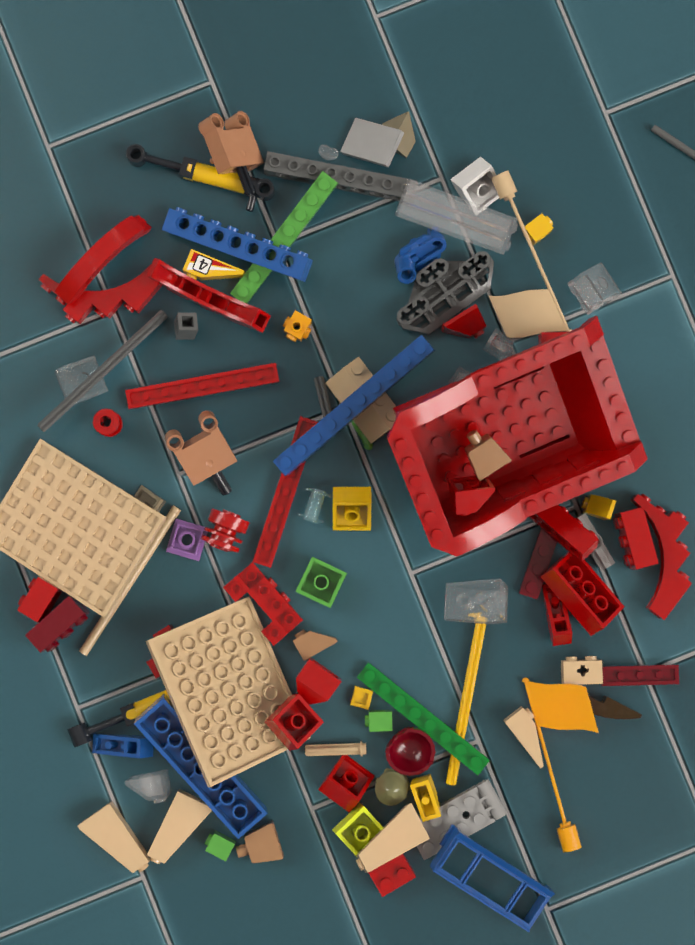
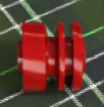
M212 508L208 521L215 524L214 528L205 527L204 530L212 534L211 537L202 534L201 539L217 549L239 553L240 548L233 546V541L242 544L243 541L236 537V533L246 534L250 522L240 519V515L223 509L221 512Z

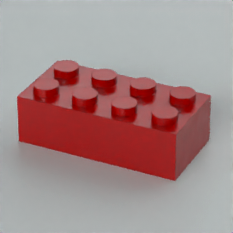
M569 551L561 556L541 576L590 636L604 629L625 607L585 559L580 562Z

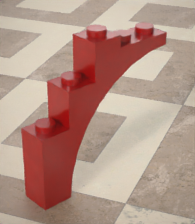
M154 258L146 274L179 297L193 301L201 307L220 314L234 323L263 333L271 315L260 308L217 291L171 267L160 259Z
M149 266L139 276L118 287L101 291H84L80 298L65 306L63 309L67 313L65 317L73 324L76 321L81 324L96 307L94 311L102 318L106 316L110 319L124 302L123 306L133 313L135 310L139 314L163 285L146 275L150 268ZM43 274L39 278L43 283L41 287L49 294L53 291L57 295L55 299L62 305H65L66 302L55 292L60 283Z
M635 494L630 501L638 508H644L646 518L655 532L660 549L661 567L659 580L646 609L659 619L665 620L692 584L688 580L690 578L682 571L677 572L690 552L687 551L688 547L681 541L676 542V539L689 522L685 520L686 516L681 512L671 511L668 515H665L666 511L658 505L656 507L650 503L651 499L646 495Z

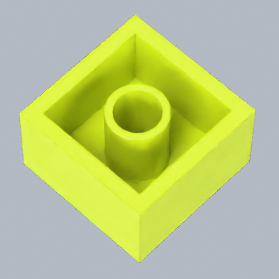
M359 803L332 831L357 857V854L383 829V826Z

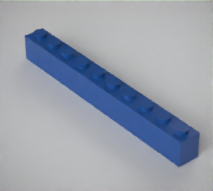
M420 335L273 460L275 465L285 476L291 474L436 350L423 335Z

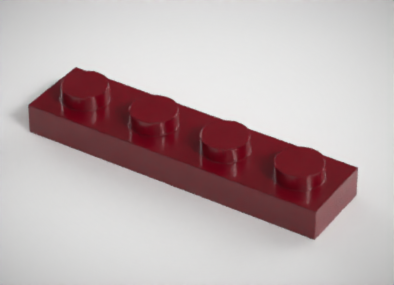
M540 528L519 590V594L538 599L544 582L541 576L548 570L557 541L542 528Z
M678 664L602 666L603 684L601 686L679 684Z

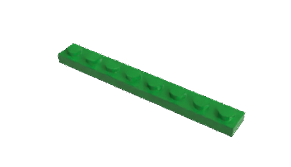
M370 662L367 663L356 677L418 728L426 732L434 741L476 775H479L490 761L489 758Z

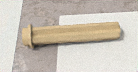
M362 741L360 743L305 745L306 756L361 755L363 757L366 754V743H362Z

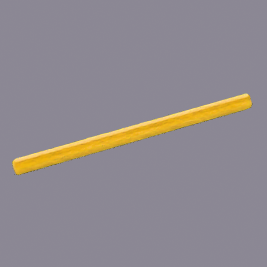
M478 614L476 618L455 732L464 739L488 618L483 614ZM452 754L446 777V784L456 785L460 761Z

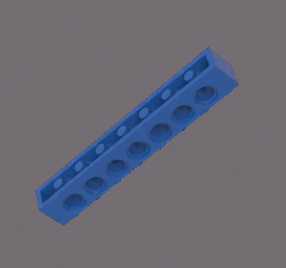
M176 207V210L169 208L162 227L163 231L300 281H306L313 260L308 258L309 254L299 250L297 254L290 252L291 248L282 244L276 247L271 240L262 238V241L255 239L256 235L245 232L244 235L238 233L239 229L228 225L226 229L221 227L222 223L212 219L210 222L204 221L203 216L195 213L193 216L187 215V210ZM188 220L189 226L188 228L184 229L183 224L185 221ZM206 226V233L201 235V228ZM223 232L224 237L218 242L217 236ZM240 238L241 244L235 248L234 243ZM258 245L257 253L252 254V247ZM275 251L276 257L270 261L269 254ZM292 257L293 264L290 267H287L286 261L288 258Z

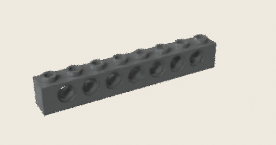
M267 151L264 173L267 176L313 184L321 172L324 171L339 183L335 189L410 204L414 202L417 180Z

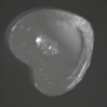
M321 145L318 151L325 160H334L339 154L337 149L330 148L327 145Z

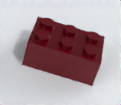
M68 596L25 636L40 653L45 651L48 653L60 644L58 642L60 639H66L74 632L72 629L74 626L82 625L88 619L87 615L90 611L84 604L72 596Z

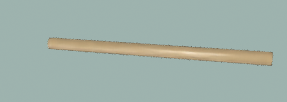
M174 505L172 506L165 522L107 618L100 617L79 652L86 656L89 654L181 512L179 508Z

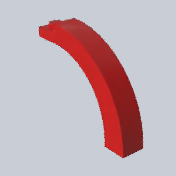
M131 215L100 238L79 259L60 282L55 292L67 304L80 298L96 275L118 253L135 240L149 233L152 227L139 215L135 217Z

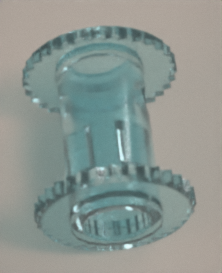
M306 488L305 490L310 492V497L304 515L298 513V516L310 522L323 523L324 521L319 519L325 497L331 498V495L319 489Z

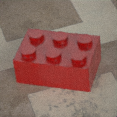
M640 507L614 514L613 523L615 529H619L620 537H618L620 547L624 548L625 551L623 559L626 567L629 566V569L637 570L659 564L644 508Z

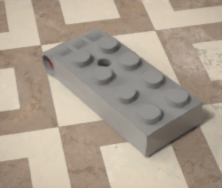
M485 779L439 805L441 817L422 822L430 839L419 844L417 848L423 859L426 860L438 853L442 847L439 843L452 824L458 827L463 834L470 836L505 816L507 812L489 779ZM464 811L469 812L468 817L462 816Z

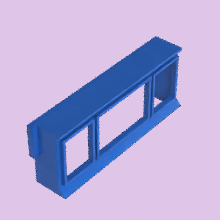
M453 824L439 844L442 847L430 863L433 872L527 932H530V928L549 899L555 895L550 886H544L463 834ZM458 842L477 853L460 879L442 869V866ZM482 857L521 882L505 907H502L466 884ZM528 886L540 895L522 920L510 911Z

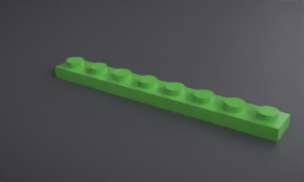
M322 171L272 237L273 245L279 247L282 244L291 247L339 183ZM275 251L269 254L270 261L276 257ZM252 264L230 294L248 304L273 270Z

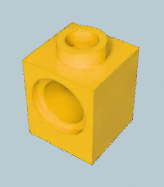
M541 213L525 226L533 245L552 232L554 228L552 220L547 215L544 216Z

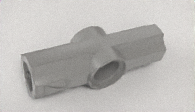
M586 513L579 516L578 519L583 523V526L587 530L593 531L599 539L597 548L590 554L599 570L602 571L610 567L615 561L604 545L602 537L597 533Z

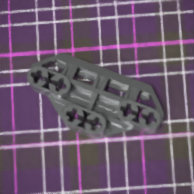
M480 251L467 261H446L440 258L419 271L408 304L397 313L396 321L403 330L430 335L445 322L452 319L490 291L494 261L485 251ZM479 258L481 260L485 259L484 264L480 263L479 265H477V272H475V268H473L470 271L469 276L467 274H462L464 270L467 271L472 267V265L474 266L475 264H477ZM436 265H438L439 267L443 266V272L439 270L434 274V277L436 279L433 280L432 275L428 278L427 284L426 282H420L421 276H423V278L429 276V269H431V273H433L436 270ZM488 273V281L483 280L481 283H478V280ZM467 284L472 293L469 291L457 299L456 296L467 289L465 286ZM444 300H446L451 309L447 307L436 315L434 312L446 304ZM417 303L425 304L423 308L424 310L419 308L415 311V315H417L415 318L414 313H412L409 316L408 321L401 320L402 314L406 316L410 313L411 309H409V307L412 306L413 311L414 309H416ZM422 316L430 323L428 325L426 322L421 328L415 327L424 320Z

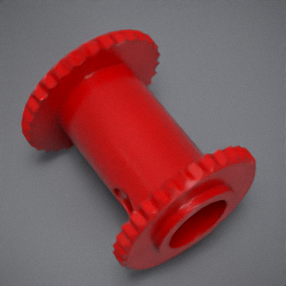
M108 408L99 410L93 417L92 423L95 430L99 434L105 435V437L118 435L123 426V420L119 414ZM107 419L111 420L110 426L108 427L105 425V421Z

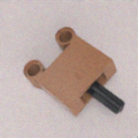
M239 111L226 119V130H223L224 121L222 117L214 113L202 120L198 126L212 157L210 163L215 165L218 175L237 172L246 196L253 195L255 188L248 171L260 166L264 161L249 125V117L245 112Z
M206 410L200 413L198 418L200 426L204 430L203 432L184 442L181 433L172 429L165 434V442L167 448L176 455L193 486L211 476L220 493L224 496L228 495L232 489L221 470L237 462V459L218 427L215 414ZM212 418L211 424H203L205 419ZM173 437L179 438L175 444L169 442Z

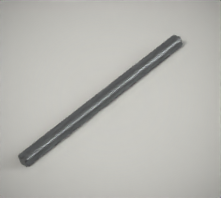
M160 310L40 421L37 425L39 429L43 432L49 429L166 320V313Z

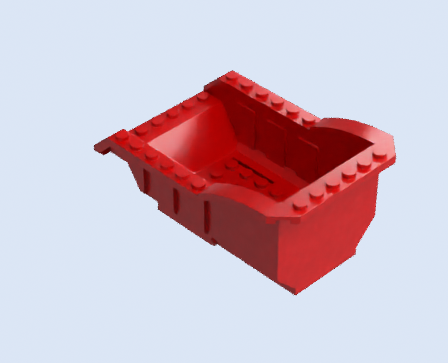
M598 316L589 318L577 329L474 371L458 382H453L393 408L395 422L391 430H389L387 440L431 547L454 556H460L506 533L529 516L636 472L648 460L608 351ZM477 430L481 437L488 433L512 461L488 476L495 487V492L476 513L460 516L459 514L456 515L452 508L448 479L476 476L464 448L471 444L466 437L467 434Z

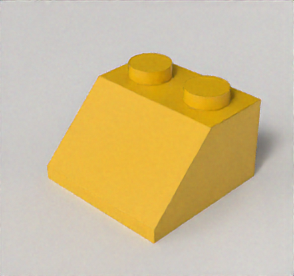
M333 487V530L371 531V487Z

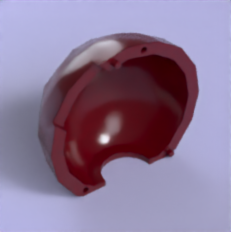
M406 727L400 730L389 741L385 751L387 762L391 768L400 774L408 776L419 775L428 770L434 762L436 753L434 742L430 736L420 728Z

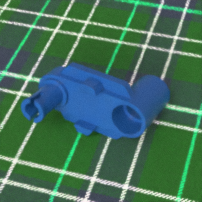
M431 226V229L428 228L427 230L428 235L423 234L418 238H413L409 241V244L400 249L399 254L394 259L398 280L401 283H412L416 279V272L441 257V253L446 248V241L444 236L439 233L437 226Z

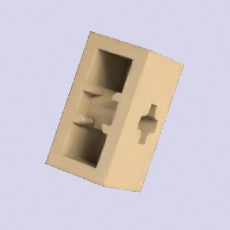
M576 656L566 657V660H561L562 684H603L602 660L597 659V656H585V660H577ZM581 665L582 667L586 668V671H584L582 675L581 673L577 672V669H580Z

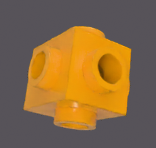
M295 310L292 317L288 316L283 324V327H285L284 333L287 334L285 337L293 342H296V340L301 342L303 338L307 339L312 330L309 328L312 324V319ZM300 326V329L295 330L294 327Z

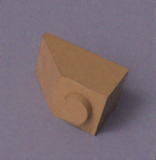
M305 630L298 632L293 640L304 661L338 642L336 637L310 630L308 632Z

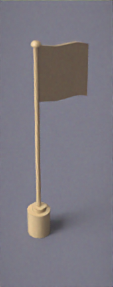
M509 170L491 178L500 199L509 200L548 289L526 290L504 296H489V299L506 337L521 338L540 334L541 332H570L572 329L568 327L512 199L516 197L514 193L517 192Z

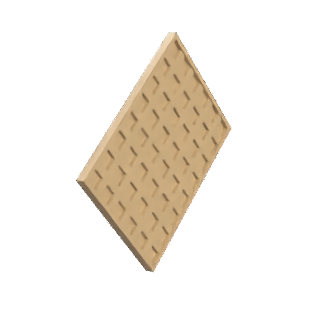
M40 439L0 504V551L102 617L107 618L167 517Z

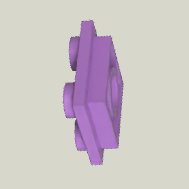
M175 519L166 552L200 561L205 544L201 536L202 534L207 536L208 531L204 530V526ZM186 534L191 535L193 539L192 543L188 546L182 542V538Z

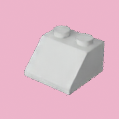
M479 157L450 179L457 193L474 215L480 213L499 198L491 180L492 177L496 176L492 165L482 157Z

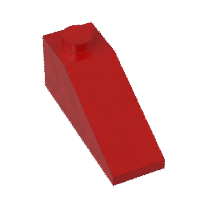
M547 584L542 585L552 646L571 644L573 633L567 607Z

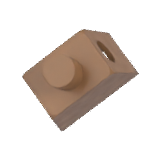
M477 430L467 434L466 437L471 444L464 449L474 474L479 481L512 461L488 433L482 437Z
M273 820L244 835L245 844L236 846L238 858L249 855L252 863L281 860L284 857Z

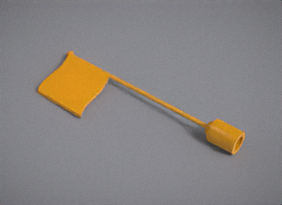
M523 678L522 682H524L531 710L535 716L534 721L563 822L557 828L562 851L571 852L578 850L582 846L575 824H571V821H566L540 727L557 730H588L599 733L587 688L577 684H543L531 682L528 678Z

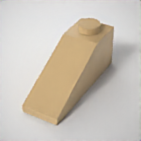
M521 706L503 721L541 769L544 765L536 725L532 720L535 716L528 708L524 709Z

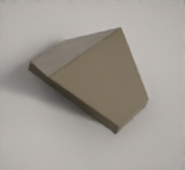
M409 111L382 123L384 126L404 132L395 153L406 159L416 142Z

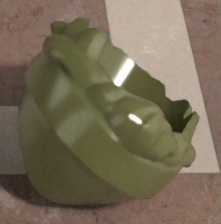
M392 768L384 769V773L376 778L375 794L378 800L385 805L393 806L407 798L408 791L411 789L407 775L400 774Z

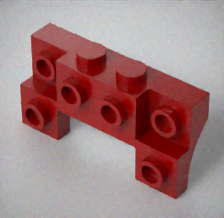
M252 562L223 588L235 602L247 592L272 620L261 632L274 646L301 623L303 619L288 603L290 598L284 592L280 593L276 589L278 584L271 577L268 579Z

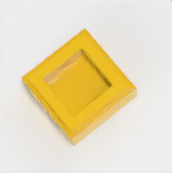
M355 686L350 705L369 710L374 691Z

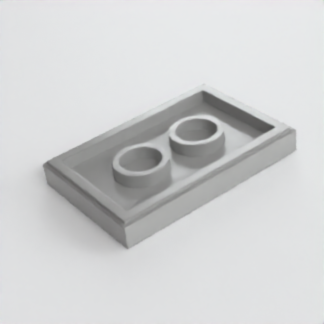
M355 118L340 152L346 156L389 168L404 132L399 129Z

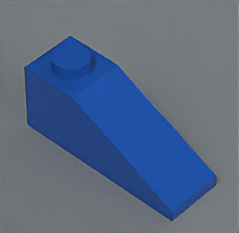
M93 734L92 753L139 759L153 757L154 746L145 736Z

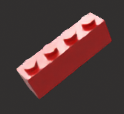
M555 505L529 516L580 562L586 559L598 546L599 539L593 531L587 530L578 518L572 517L562 505Z

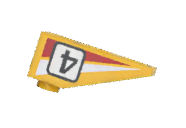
M191 249L183 267V272L195 280L242 278L245 274V271L193 249Z

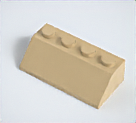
M357 357L325 384L337 400L342 403L373 375L360 357ZM387 393L353 420L371 444L391 430L395 422L393 408L396 406Z

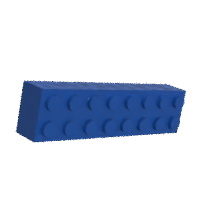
M165 693L135 719L134 725L237 839L268 814L264 803L238 775L208 788L172 702Z

